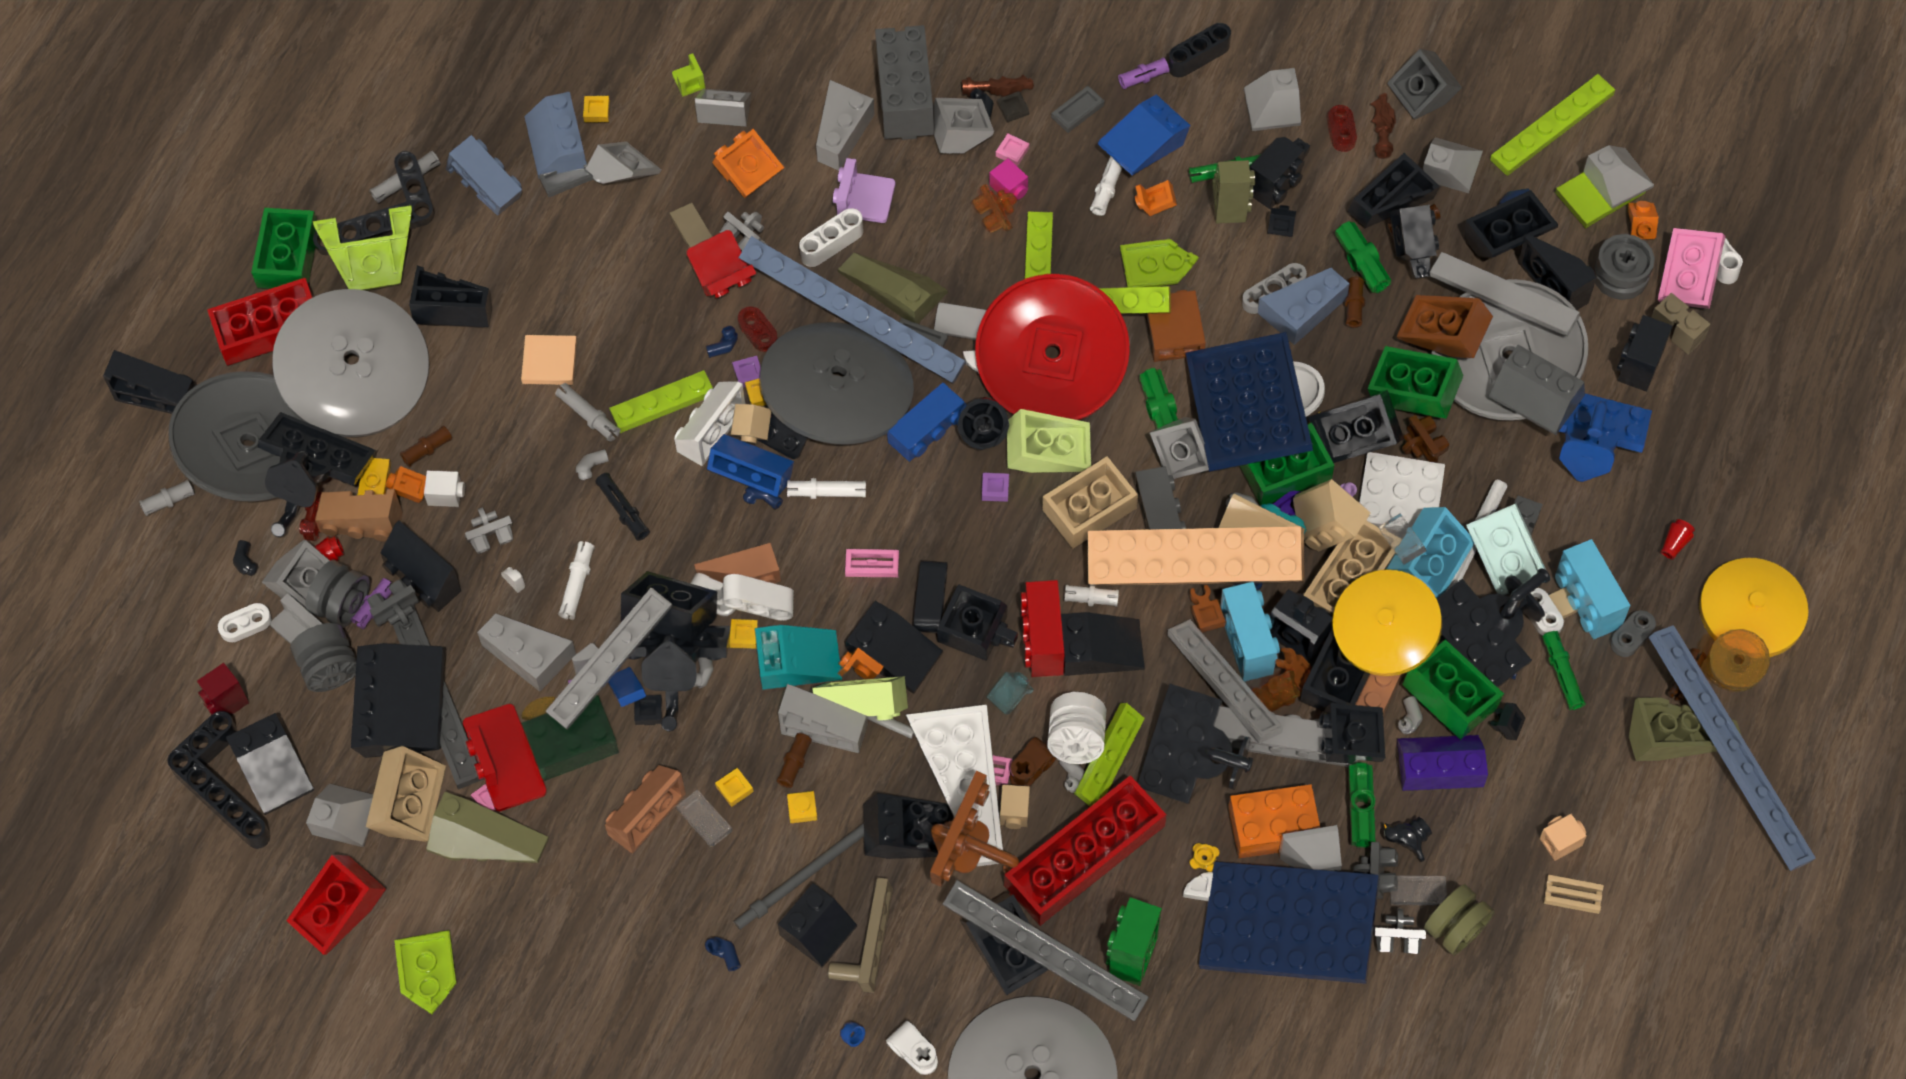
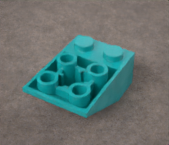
M788 625L755 628L762 690L787 687V684L797 686L842 680V677L837 674L841 666L838 664L840 657L836 630Z

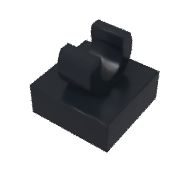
M1279 205V209L1271 208L1268 234L1293 237L1296 211L1289 210V206Z
M646 695L645 698L634 702L635 725L661 724V695Z
M1506 702L1504 709L1498 708L1495 710L1496 715L1500 718L1499 721H1491L1490 725L1495 731L1502 732L1506 739L1517 741L1526 717L1515 703Z

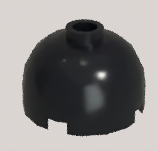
M987 397L974 398L966 402L960 409L957 417V430L961 438L970 447L979 450L999 445L1006 437L1009 429L1008 415L1004 407L996 400Z

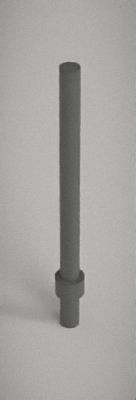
M864 823L762 900L758 899L752 903L748 911L734 920L736 927L741 930L755 918L760 919L768 913L767 909L864 837Z

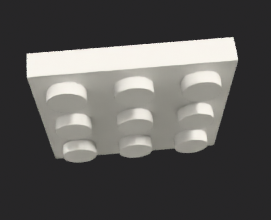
M1373 452L1367 453L1359 502L1371 512L1367 521L1384 530L1408 533L1423 508L1439 507L1445 464Z

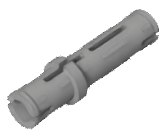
M433 151L417 160L422 176L427 171L441 164ZM409 162L408 166L405 167L404 170L410 169L413 166V163ZM397 173L369 190L377 203H380L386 197L402 188Z
M567 383L560 385L566 394L558 388L555 395L585 419L591 429L598 430L608 441L616 439L612 436V433L618 437L620 428L609 421L603 411L596 410Z

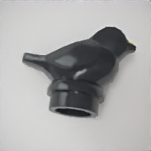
M1417 817L1415 820L1411 819L1409 823L1384 824L1383 835L1387 841L1398 843L1410 849L1416 854L1420 862L1425 861L1421 849L1422 842L1428 840V837L1432 835V831L1421 817Z

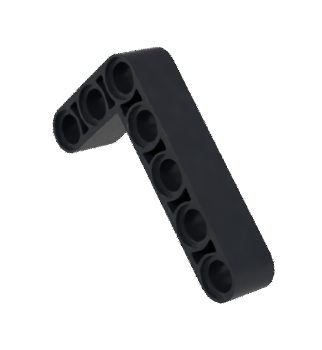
M402 151L397 154L394 160L406 202L337 223L340 243L393 235L389 209L412 207L409 230L427 225L433 220V206L417 159L413 153ZM408 160L413 163V166L408 170L400 168V164L403 161ZM411 184L421 186V189L416 193H411L407 190ZM419 207L429 209L425 216H418L415 212ZM371 222L381 224L377 231L372 232L367 229ZM346 230H355L357 232L356 236L352 239L344 238L343 234ZM316 231L313 236L315 248L321 255L327 256L329 253L325 247L319 245L321 238Z
M218 711L206 719L169 754L167 759L168 765L175 777L252 848H263L269 843L271 837L265 822L205 767L229 745L226 737L237 732V727L231 716L227 712ZM221 725H228L226 729L221 731L218 730V728ZM208 743L205 748L197 749L200 744ZM188 761L186 766L177 768L181 762ZM206 778L204 783L195 785L197 780ZM218 795H224L222 800L214 802ZM243 812L239 818L232 819L235 813ZM261 829L258 835L250 836L253 830Z

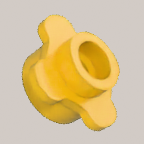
M1195 844L1193 846L1194 856L1190 860V866L1193 869L1202 868L1206 869L1207 872H1213L1214 862L1220 854L1219 849L1208 844Z

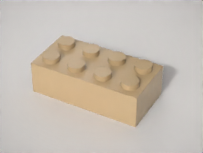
M1366 520L1354 538L1337 544L1304 593V596L1312 600L1317 608L1322 607L1327 610L1333 618L1335 606L1343 591L1353 581L1367 573L1387 570L1388 565L1403 541Z

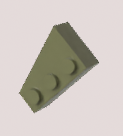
M1249 160L1218 162L1214 179H1212L1216 224L1246 222L1247 212H1251L1253 185H1255L1254 170L1249 169Z

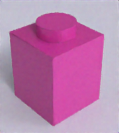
M1009 158L989 172L990 186L1009 204L1016 199H1021L1027 193L1028 176Z

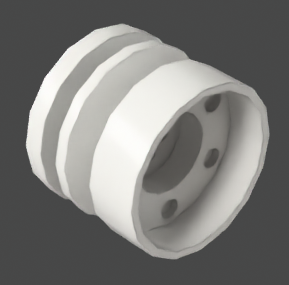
M1070 692L1057 697L1053 701L1050 709L1048 749L1058 760L1069 764H1084L1096 760L1103 753L1107 709L1100 699L1085 692Z

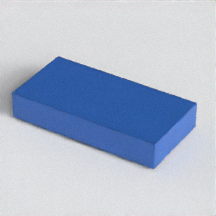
M631 667L616 672L608 681V685L621 707L646 696Z

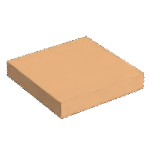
M525 335L522 384L561 385L567 383L568 385H573L577 337Z

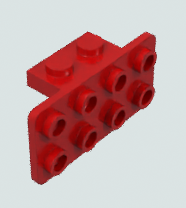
M506 704L463 720V727L468 737V741H465L470 757L475 756L477 763L474 764L476 774L479 780L484 779L496 811L500 812L546 795L545 784L514 705Z

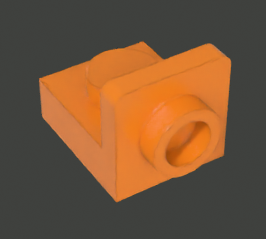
M400 466L394 474H389L385 487L395 489L396 495L420 503L424 496L426 476Z
M857 648L852 653L849 651L845 653L838 663L842 667L837 674L842 677L852 666L855 668V673L860 677L874 679L884 666L860 648Z

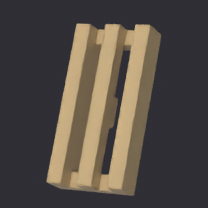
M1548 875L1544 904L1599 914L1604 885ZM1551 893L1559 894V895H1565V896H1568V897H1571V898H1581V899H1586V900H1592V901H1595V903H1594V904H1591V903H1585V902H1580V901H1575V900H1569V899H1564V898L1553 897V896H1551Z

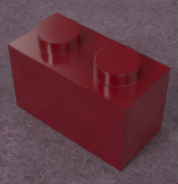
M224 662L197 680L201 689L197 693L211 715L218 711H224L231 716L249 704L239 681Z

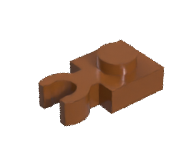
M1204 585L1203 596H1198L1194 588L1190 590V599L1196 605L1192 606L1191 611L1198 629L1203 633L1225 627L1226 621L1218 600L1210 601L1211 591L1209 586Z
M1282 648L1281 651L1284 653L1285 659H1276L1275 663L1279 668H1285L1286 671L1283 677L1296 692H1302L1303 686L1313 667L1302 655H1296L1292 648Z

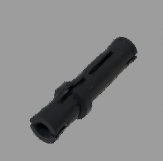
M606 472L598 476L595 482L619 514L620 522L623 525H627L637 541L645 539L649 535L650 530L639 517L640 512L638 509L631 506L609 473Z

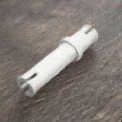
M1111 156L1103 173L1102 180L1095 188V198L1090 207L1092 213L1099 216L1106 213L1108 203L1115 195L1114 188L1122 170V166Z
M811 478V481L787 480V488H798L788 489L787 497L811 496V499H816V496L866 498V481H816V478Z
M583 541L578 543L574 562H571L569 566L571 572L561 608L558 612L561 618L567 620L568 616H570V620L575 619L586 575L590 574L591 568H589L595 546L589 542H585L584 546Z

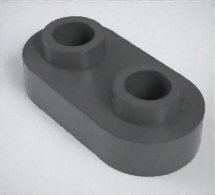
M1643 610L1634 612L1612 637L1611 648L1614 653L1621 657L1633 655L1652 635L1656 626L1653 615ZM1644 620L1646 625H1641L1638 621ZM1622 638L1629 639L1630 643L1623 642Z

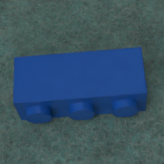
M940 384L888 431V443L909 462L915 457H920L927 450L928 445L934 440H940L944 436L946 430L951 425H957V417L965 401L946 384Z
M723 434L711 447L707 470L778 497L786 488L787 480L791 479L794 461Z

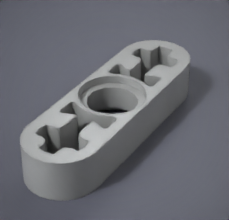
M1298 263L1289 264L1247 289L1242 299L1244 310L1251 314H1257L1259 300L1256 304L1254 301L1249 302L1250 298L1256 300L1272 293L1267 288L1270 284H1277L1282 289L1306 279L1307 271L1305 267ZM1291 273H1293V275L1299 274V279H1297L1296 277L1290 278Z

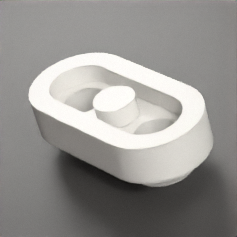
M1536 588L1531 594L1541 600L1539 603L1545 612V616L1540 622H1536L1529 617L1530 621L1542 636L1551 631H1558L1560 633L1564 623L1562 615L1546 591ZM1546 619H1553L1555 623L1550 624Z
M260 603L251 604L224 616L218 623V631L225 641L237 642L265 630L271 623V614L265 605ZM262 617L261 621L254 622L256 618ZM232 628H237L236 632H229Z

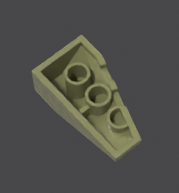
M853 253L838 269L841 275L900 317L917 324L948 293V290L927 276L857 253Z
M1637 698L1635 700L1629 739L1636 761H1660L1717 752V749L1690 706H1676L1670 704L1669 700L1664 698ZM1731 719L1741 735L1737 721Z
M444 792L433 815L426 850L450 860L477 859L478 861H487V859L504 860L505 862L538 863L549 837L475 802Z

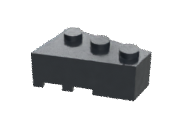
M1403 153L1353 199L1347 212L1363 227L1367 228L1390 218V211L1416 207L1433 200L1441 186Z
M417 265L409 303L411 316L416 324L489 327L492 312L489 288L462 279L455 281L446 278V274L440 272L436 275L425 271L424 267Z
M116 350L113 351L103 375L115 401L170 414L173 413L183 396L195 387L193 379L187 375L172 372Z

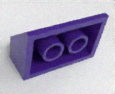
M1467 735L1461 740L1457 736L1397 739L1402 791L1484 787L1488 777L1485 748L1479 735Z

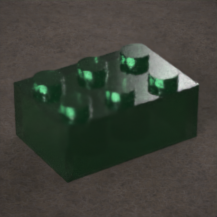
M598 694L568 730L547 713L521 723L543 782L619 753L615 736Z

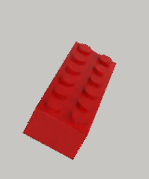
M1130 775L1023 859L1016 867H1013L1004 874V886L1015 896L1016 900L1038 925L1041 926L1163 829L1167 814Z

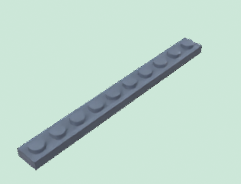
M753 236L750 237L739 256L740 259L750 265L752 264L753 267L953 384L966 364V361Z
M1673 625L1654 632L1649 639L1789 870L1792 871L1816 859L1675 626Z

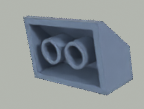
M570 92L545 97L524 116L538 178L540 174L557 171L558 174L584 168L583 165H586Z

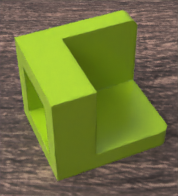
M693 53L688 55V66L672 72L682 97L705 89L704 76Z

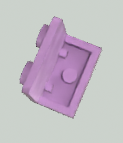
M846 158L845 166L839 169L838 182H840V186L835 188L833 194V203L837 204V215L846 209L854 208L861 212L863 220L885 223L888 219L895 190V180L857 173L856 159Z

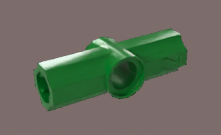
M1348 221L1343 223L1335 231V235L1346 251L1351 269L1354 272L1360 273L1372 293L1384 291L1391 285V278L1380 263L1379 253L1372 242L1366 241L1355 222Z
M1147 369L1144 373L1140 374L1139 379L1146 397V408L1151 421H1154L1156 429L1178 420L1177 407L1173 394L1168 392L1161 369Z
M1356 763L1349 765L1350 804L1348 810L1351 824V845L1357 848H1368L1371 846V842H1376L1374 814L1376 800L1373 788V765ZM1364 802L1368 805V808H1359L1355 803Z

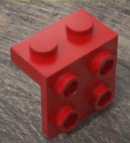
M725 230L688 248L686 251V255L706 296L715 295L718 298L730 292L728 287L736 283L740 287L751 282L750 276L756 274L752 264L747 265L745 261L739 258L742 252L730 230Z

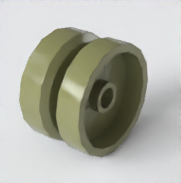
M1466 884L1453 891L1434 911L1424 926V929L1435 939L1445 935L1443 947L1453 956L1464 950L1482 932L1495 913L1484 901L1474 904L1476 893Z

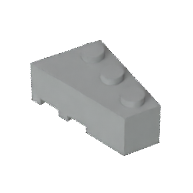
M830 80L816 143L818 162L839 171L874 117L873 98Z
M495 614L477 632L481 645L539 692L576 655L573 641L499 614Z
M787 684L778 712L781 734L795 737L797 733H803L811 737L812 742L855 753L860 752L868 726L866 715Z

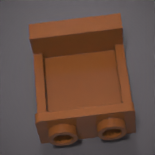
M1180 290L1171 293V312L1147 313L1153 344L1152 355L1154 362L1186 358V352L1205 349L1206 342L1195 290Z

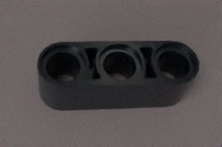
M1224 23L1213 24L1174 46L1169 52V73L1174 77H1184L1225 54L1230 48V27Z
M921 560L914 615V627L920 632L937 633V628L943 617L947 562Z

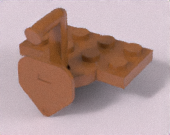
M975 772L954 820L944 824H935L931 828V834L938 850V855L931 868L930 876L931 883L942 887L944 881L949 882L954 871L960 873L972 872L976 868L981 856L1002 864L1005 874L1019 864V859L1015 855L987 844L990 836L989 829L984 823L978 821L977 809L979 805H985L990 793L988 791L990 785L987 784V775L981 772Z

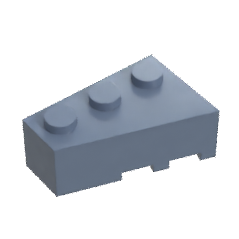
M471 135L449 153L446 170L450 174L455 171L463 178L461 184L466 188L470 185L478 193L476 195L477 198L496 215H500L520 198L522 186L516 177H510L506 173L504 165L498 158H493L487 152L486 145L480 139L476 140Z
M1329 268L1259 299L1258 314L1280 333L1287 332L1288 340L1295 345L1345 301L1350 283L1332 268Z

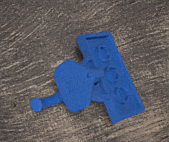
M1585 394L1559 430V432L1565 433L1566 440L1562 446L1559 457L1560 461L1575 479L1580 482L1609 473L1614 462L1615 454L1613 451L1616 446L1642 453L1652 410Z

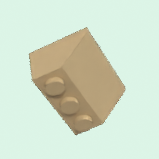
M1332 479L1298 493L1293 498L1295 514L1304 521L1307 529L1304 534L1305 543L1318 552L1354 538L1371 514Z
M1233 494L1219 528L1300 526Z
M404 746L385 751L366 827L388 837L428 841L446 765Z

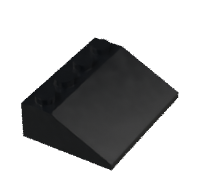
M385 643L357 646L351 748L364 758L383 756L385 751L401 746L415 752L439 750L444 647Z

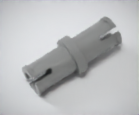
M185 480V482L169 489L162 488L160 493L140 500L139 503L145 516H148L162 508H171L174 506V503L195 494L189 481Z

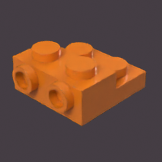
M754 129L748 133L742 131L733 139L735 143L727 147L724 145L714 153L716 157L712 162L727 182L730 180L744 198L748 197L784 169V166Z

